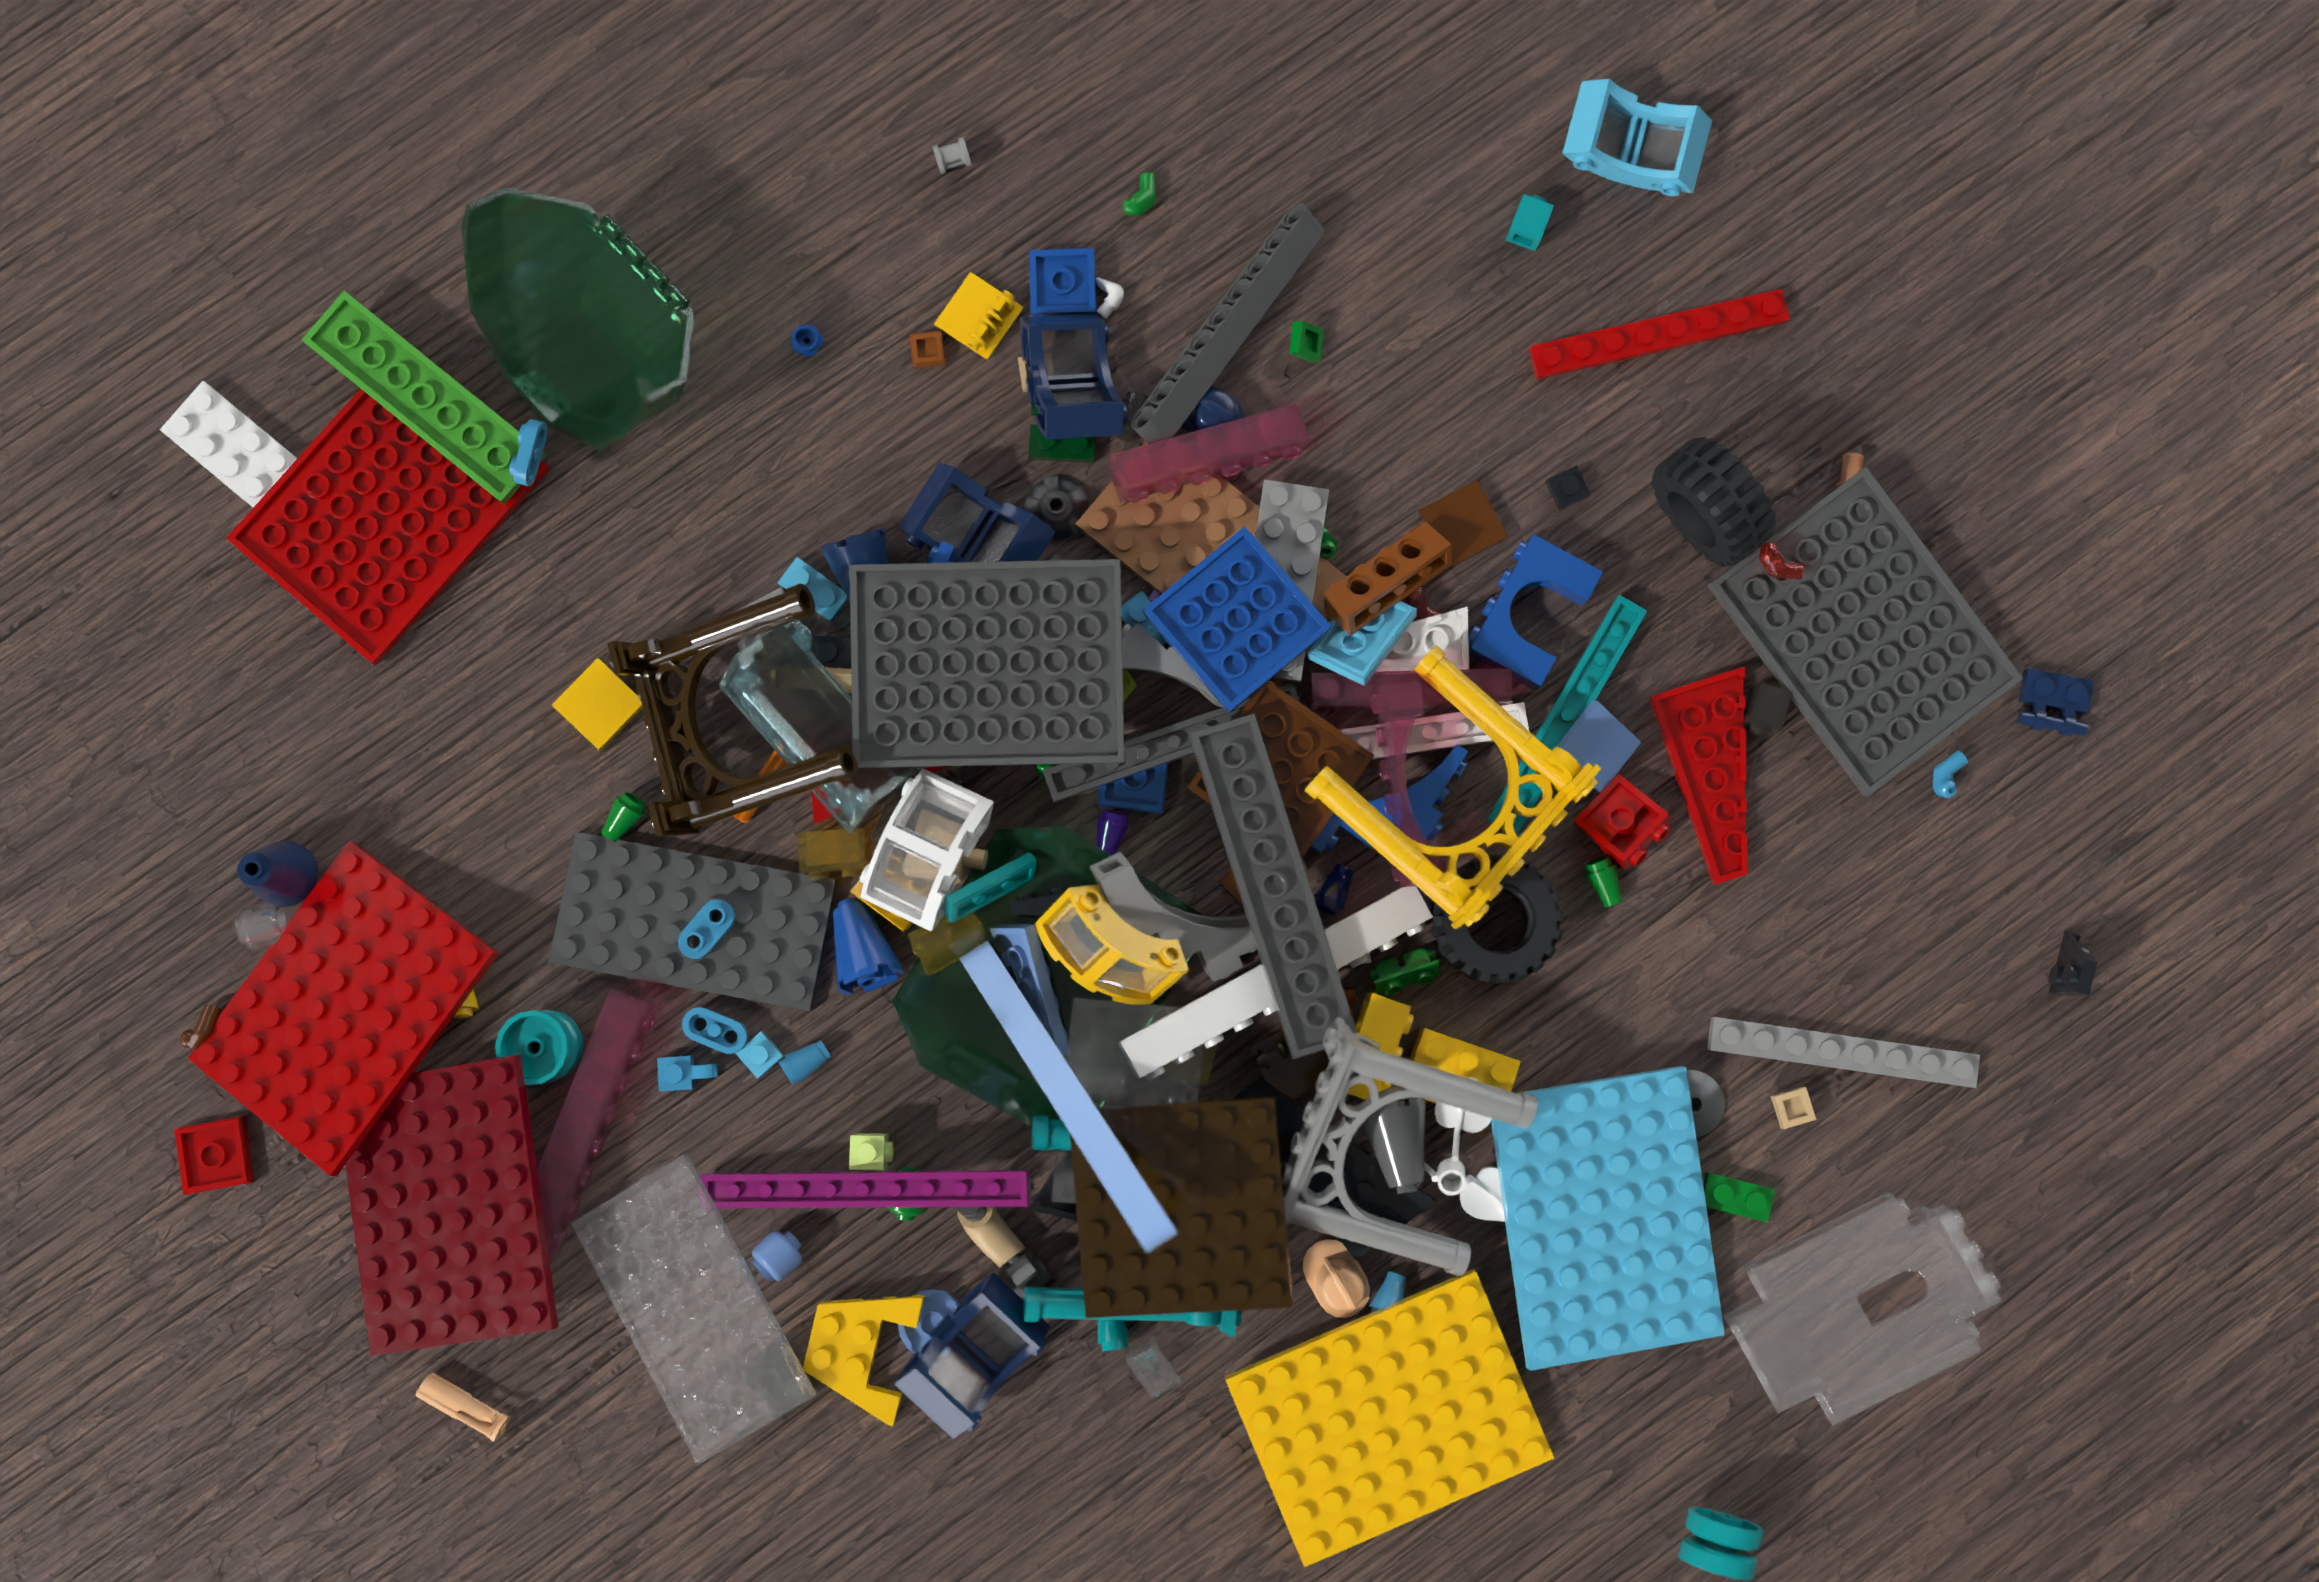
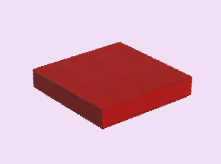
M245 1116L174 1128L183 1195L254 1182Z

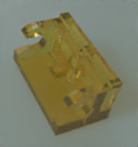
M974 913L954 923H950L944 915L932 932L920 927L908 934L912 951L915 957L919 956L921 959L923 970L928 977L959 960L961 956L985 941L983 925Z

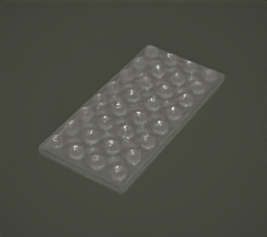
M688 1154L678 1157L571 1223L697 1465L817 1395Z

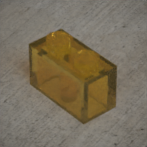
M865 828L797 833L799 873L809 874V880L829 879V873L842 872V877L861 876L865 866L870 864L868 830Z

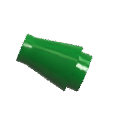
M626 791L621 796H616L601 833L613 842L620 840L645 815L643 810L646 804L635 795Z
M1602 856L1587 862L1584 874L1601 899L1603 906L1610 907L1622 902L1616 862H1612L1610 856Z

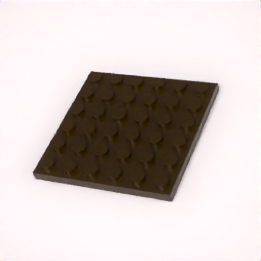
M1275 1096L1097 1108L1178 1233L1150 1253L1145 1251L1070 1133L1086 1318L1292 1308L1293 1297Z

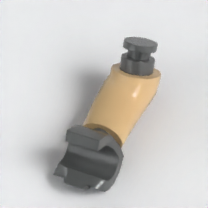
M956 1207L958 1218L964 1230L979 1249L1000 1269L1008 1265L1001 1275L1020 1298L1024 1297L1025 1287L1045 1288L1044 1284L1050 1279L1051 1273L1033 1250H1029L1021 1255L1026 1247L1012 1232L996 1207Z

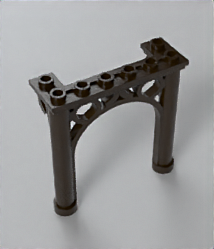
M804 584L794 585L787 588L783 594L660 640L649 639L636 643L611 641L607 643L610 652L609 660L615 675L635 676L637 695L642 702L646 718L645 726L650 734L654 749L653 758L658 765L662 781L661 789L667 802L648 804L651 813L650 821L655 829L656 837L695 835L699 833V829L704 825L835 781L842 783L856 778L858 774L857 761L853 752L846 746L756 777L742 778L729 773L712 758L699 733L696 721L695 699L698 682L707 663L717 652L725 647L812 616L815 612V602L810 590ZM696 655L689 668L679 664L680 660ZM673 671L683 680L681 692L675 699L671 696L668 687V677ZM671 706H681V711H676V719L674 720ZM681 744L686 752H693L694 756H688L684 759ZM697 763L706 770L705 784L701 790H697L694 787L691 777L692 768ZM718 780L734 786L733 788L713 794L717 788Z

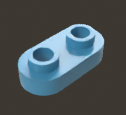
M530 419L527 424H522L518 434L519 450L517 456L512 458L509 467V473L517 484L531 486L535 481L547 439V424L545 422Z
M719 899L707 902L679 935L678 946L682 954L692 959H701L709 955L736 921V912L733 906L727 901ZM715 910H720L722 919L715 923L711 917L712 913ZM696 935L700 939V944L697 948H692L689 941L692 936Z
M702 1007L693 1008L685 1014L682 1020L683 1032L689 1039L726 1054L737 1053L748 1043V1030L741 1022ZM699 1018H704L707 1022L706 1028L702 1031L696 1027V1022ZM731 1030L737 1033V1040L734 1043H730L727 1040V1034Z

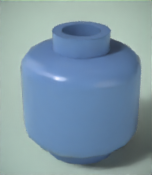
M771 1231L753 1248L752 1256L754 1260L751 1264L768 1282L772 1279L783 1281L801 1264L802 1257L798 1249L802 1245L789 1231L785 1235L778 1231Z

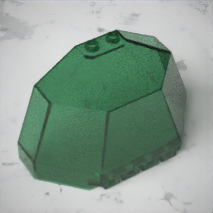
M503 187L466 204L461 228L470 311L507 381L551 428L602 452L634 434L679 402L687 380L694 324L693 310L689 307L690 300L674 283L669 285L670 278L652 259L646 261L648 255L630 236H625L624 229L609 214L605 216L597 215L594 209L586 203Z

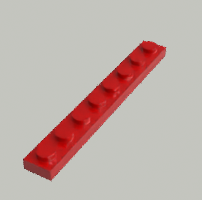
M1778 289L1532 345L1529 348V353L1536 380L1786 324L1790 317L1783 291Z

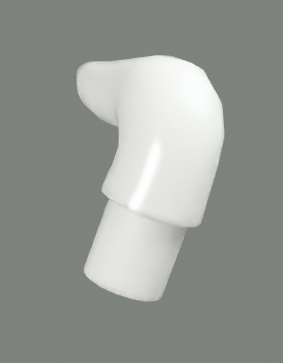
M1098 277L1095 280L1097 286L1106 292L1108 296L1096 312L1102 318L1107 319L1121 304L1124 298V291L1120 285Z

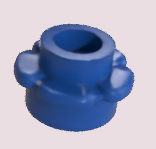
M802 325L793 331L791 336L793 342L791 345L797 354H804L809 357L815 355L818 352L817 349L822 347L823 337L817 332L816 327ZM806 338L810 339L808 344L804 343Z

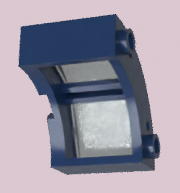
M1096 314L1020 317L1022 359L1026 361L1027 368L1031 373V377L1025 380L1030 404H1035L1036 409L1040 413L1036 414L1035 420L1046 440L1123 435V424L1127 423L1128 417L1127 408L1118 396L1111 378L1106 351L1109 329L1105 321Z
M940 462L897 527L907 535L905 541L920 551L923 547L929 551L934 546L939 548L942 541L954 546L957 549V553L953 563L1038 561L1056 532L1032 513L1022 510L1007 501L1003 505L990 496L987 498L988 490L971 480L955 467Z
M994 1272L985 1277L962 1298L964 1302L956 1308L952 1315L949 1313L945 1315L929 1334L931 1339L921 1348V1352L915 1351L894 1383L953 1439L965 1430L969 1433L977 1427L982 1419L980 1415L982 1410L1003 1382L1029 1356L1035 1357L1044 1349L1047 1343L1044 1339L1051 1327L1044 1319H1039L1038 1322H1024L1023 1300Z

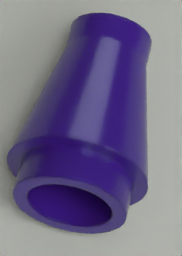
M1102 810L1101 817H1097L1096 857L1106 859L1116 854L1129 827V824H1127L1128 815L1110 810Z

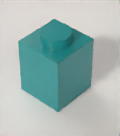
M1523 194L1505 240L1536 251L1554 205L1549 204L1541 196Z

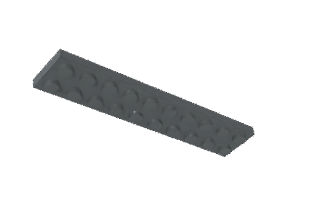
M1255 714L1190 733L1189 737L1292 1059L1324 1050V1035L1329 1027H1333L1337 1017L1342 1018L1345 1024L1349 1025L1352 1033L1357 1034Z

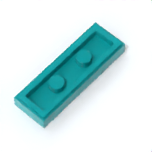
M1029 852L945 897V917L950 923H954L1033 881L1037 860Z

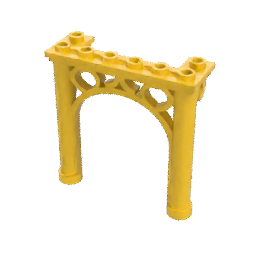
M1435 645L1415 667L1414 671L1485 732L1499 747L1506 762L1508 772L1507 793L1504 804L1493 823L1481 835L1466 843L1451 847H1432L1418 843L1405 835L1329 766H1326L1304 791L1314 800L1316 798L1321 800L1450 915L1448 918L1452 921L1451 926L1456 930L1463 924L1469 927L1474 921L1477 922L1490 907L1485 902L1487 900L1491 902L1503 889L1499 882L1506 874H1509L1511 877L1516 874L1525 863L1521 857L1528 849L1534 852L1547 837L1543 832L1550 824L1555 828L1568 814L1564 808L1571 800L1577 803L1595 787L1598 780L1594 777L1602 768L1597 764L1592 766L1589 763L1581 768L1578 761L1564 749L1554 747L1553 750H1550L1444 657L1446 653ZM1517 757L1536 774L1532 773L1520 777ZM1534 783L1540 787L1543 795L1542 800L1536 807L1527 808L1521 804L1518 797L1519 786ZM1552 788L1557 791V793L1553 796V798H1552V792H1553V791H1552ZM1516 814L1522 817L1536 816L1518 837L1513 828V820ZM1502 826V834L1494 835ZM1496 844L1506 847V852L1490 869L1488 854L1478 846L1483 845L1485 849ZM1472 854L1480 861V871L1473 879L1466 880L1457 874L1456 863L1459 855ZM1426 857L1448 858L1446 872L1443 873Z

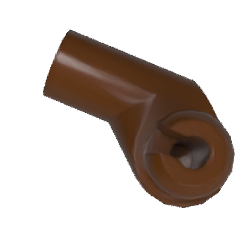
M205 1004L194 1031L186 1030L182 1033L180 1038L181 1045L185 1048H190L191 1051L197 1050L211 1035L215 1021L222 1010Z

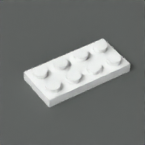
M204 381L198 385L160 429V431L252 507L260 501L297 459L296 456Z

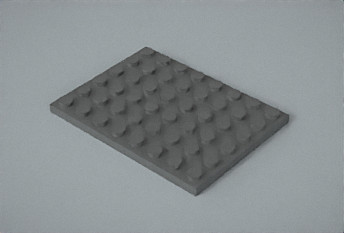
M1867 467L1859 470L1775 533L1740 563L1731 566L1707 584L1708 588L1863 797L1870 796L2023 679Z
M1120 559L850 565L853 754L858 768L1124 763Z

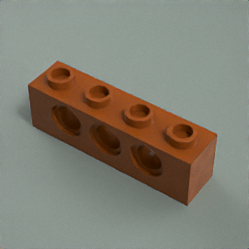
M1426 521L1418 527L1408 530L1401 539L1391 546L1384 547L1378 555L1365 564L1358 565L1351 574L1341 581L1331 584L1323 592L1325 612L1352 636L1451 566L1452 544Z

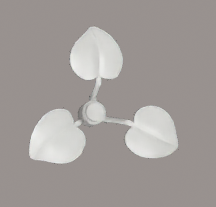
M1436 1101L1435 1116L1437 1122L1443 1127L1455 1128L1452 1157L1443 1160L1439 1164L1438 1172H1435L1425 1162L1424 1170L1432 1177L1433 1182L1438 1181V1186L1443 1193L1447 1195H1457L1460 1193L1461 1206L1472 1217L1487 1221L1505 1222L1498 1168L1485 1166L1477 1172L1476 1177L1470 1174L1466 1176L1465 1167L1458 1157L1461 1129L1468 1133H1477L1486 1128L1492 1118Z

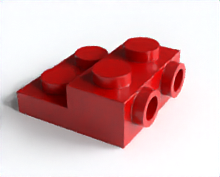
M1617 774L1574 820V825L1595 841L1606 855L1610 856L1611 859L1625 870L1631 864L1634 867L1639 866L1648 855V851L1645 849L1653 841L1657 843L1663 841L1671 830L1668 826L1671 823L1669 813L1620 774Z

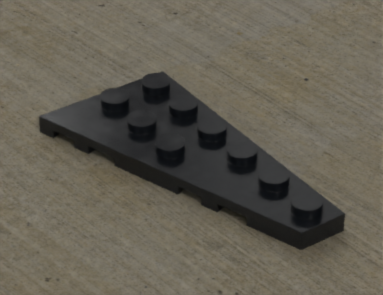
M1259 1077L1232 1099L1275 1096L1281 1164L1288 1163L1292 1153L1291 1143L1293 1137L1297 1132H1301L1304 1125L1305 1109L1293 1102V1099ZM1350 1141L1344 1158L1343 1181L1347 1194L1359 1208L1372 1215L1406 1224L1436 1202L1437 1199L1427 1192L1425 1193L1418 1187V1191L1397 1194L1396 1188H1389L1377 1158L1354 1141ZM1321 1143L1314 1160L1326 1159L1329 1161L1327 1156L1328 1148L1325 1144ZM1324 1171L1317 1172L1312 1176L1308 1188L1315 1193L1322 1192L1333 1183L1332 1175ZM1338 1195L1327 1203L1329 1206L1346 1210ZM1339 1238L1355 1261L1373 1248Z

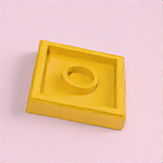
M599 658L552 704L567 721L600 751L643 708L638 695Z

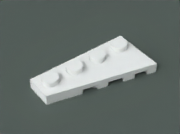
M1468 607L1411 622L1373 675L1417 674L1414 671L1415 667L1435 645L1446 653L1444 657L1462 673H1469Z

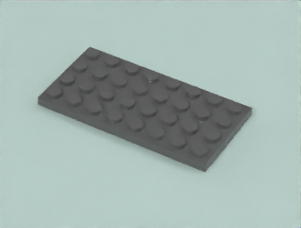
M576 832L548 963L812 1011L837 880L617 840L613 842L606 837ZM715 899L730 903L735 909L736 921L710 954L701 959H692L683 955L678 946L679 935L707 902ZM715 910L712 913V920L716 923L722 919L720 910ZM698 936L691 937L689 941L692 948L699 946L700 939Z

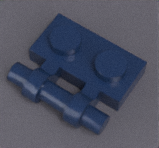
M2029 668L2024 670L2019 702L2031 704V711H2020L2017 722L2029 725V728L2041 731L2043 728L2057 730L2061 735L2072 736V734L2084 736L2087 732L2088 724L2076 721L2075 713H2089L2094 681ZM2046 707L2061 710L2060 718L2046 715Z

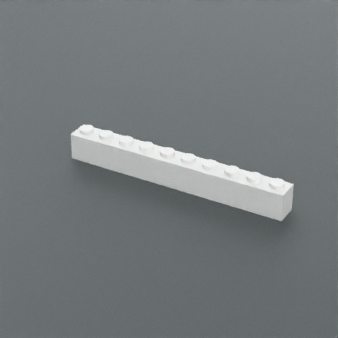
M1413 882L1404 885L1324 929L1339 976L1341 975L1338 970L1339 968L1347 964L1354 968L1369 960L1370 958L1367 953L1379 948L1380 952H1383L1398 944L1396 937L1407 932L1410 937L1427 928L1424 922L1433 916ZM1262 964L1117 1042L1135 1077L1141 1078L1145 1076L1147 1081L1164 1073L1163 1065L1172 1060H1175L1178 1065L1193 1057L1195 1054L1192 1049L1204 1043L1206 1048H1209L1224 1040L1222 1033L1233 1027L1238 1032L1253 1024L1254 1022L1251 1017L1263 1011L1265 1016L1277 1011Z

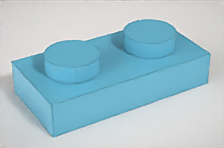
M798 557L795 558L778 581V584L785 590L800 583L804 584L814 598L815 611L831 623L849 600L843 589Z

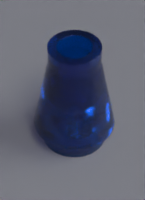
M1341 864L1335 865L1334 870L1314 894L1316 898L1315 903L1319 910L1333 916H1337L1340 910H1344L1351 878L1354 874L1353 870Z

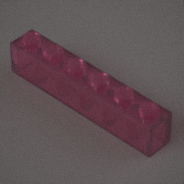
M1292 404L1112 454L1108 470L1120 503L1129 500L1131 503H1137L1147 499L1151 494L1158 492L1162 494L1173 493L1180 486L1190 483L1194 486L1208 482L1211 477L1223 474L1224 477H1230L1238 474L1243 468L1250 466L1262 468L1269 465L1273 460L1282 457L1285 460L1294 459L1304 452L1310 438L1297 404Z

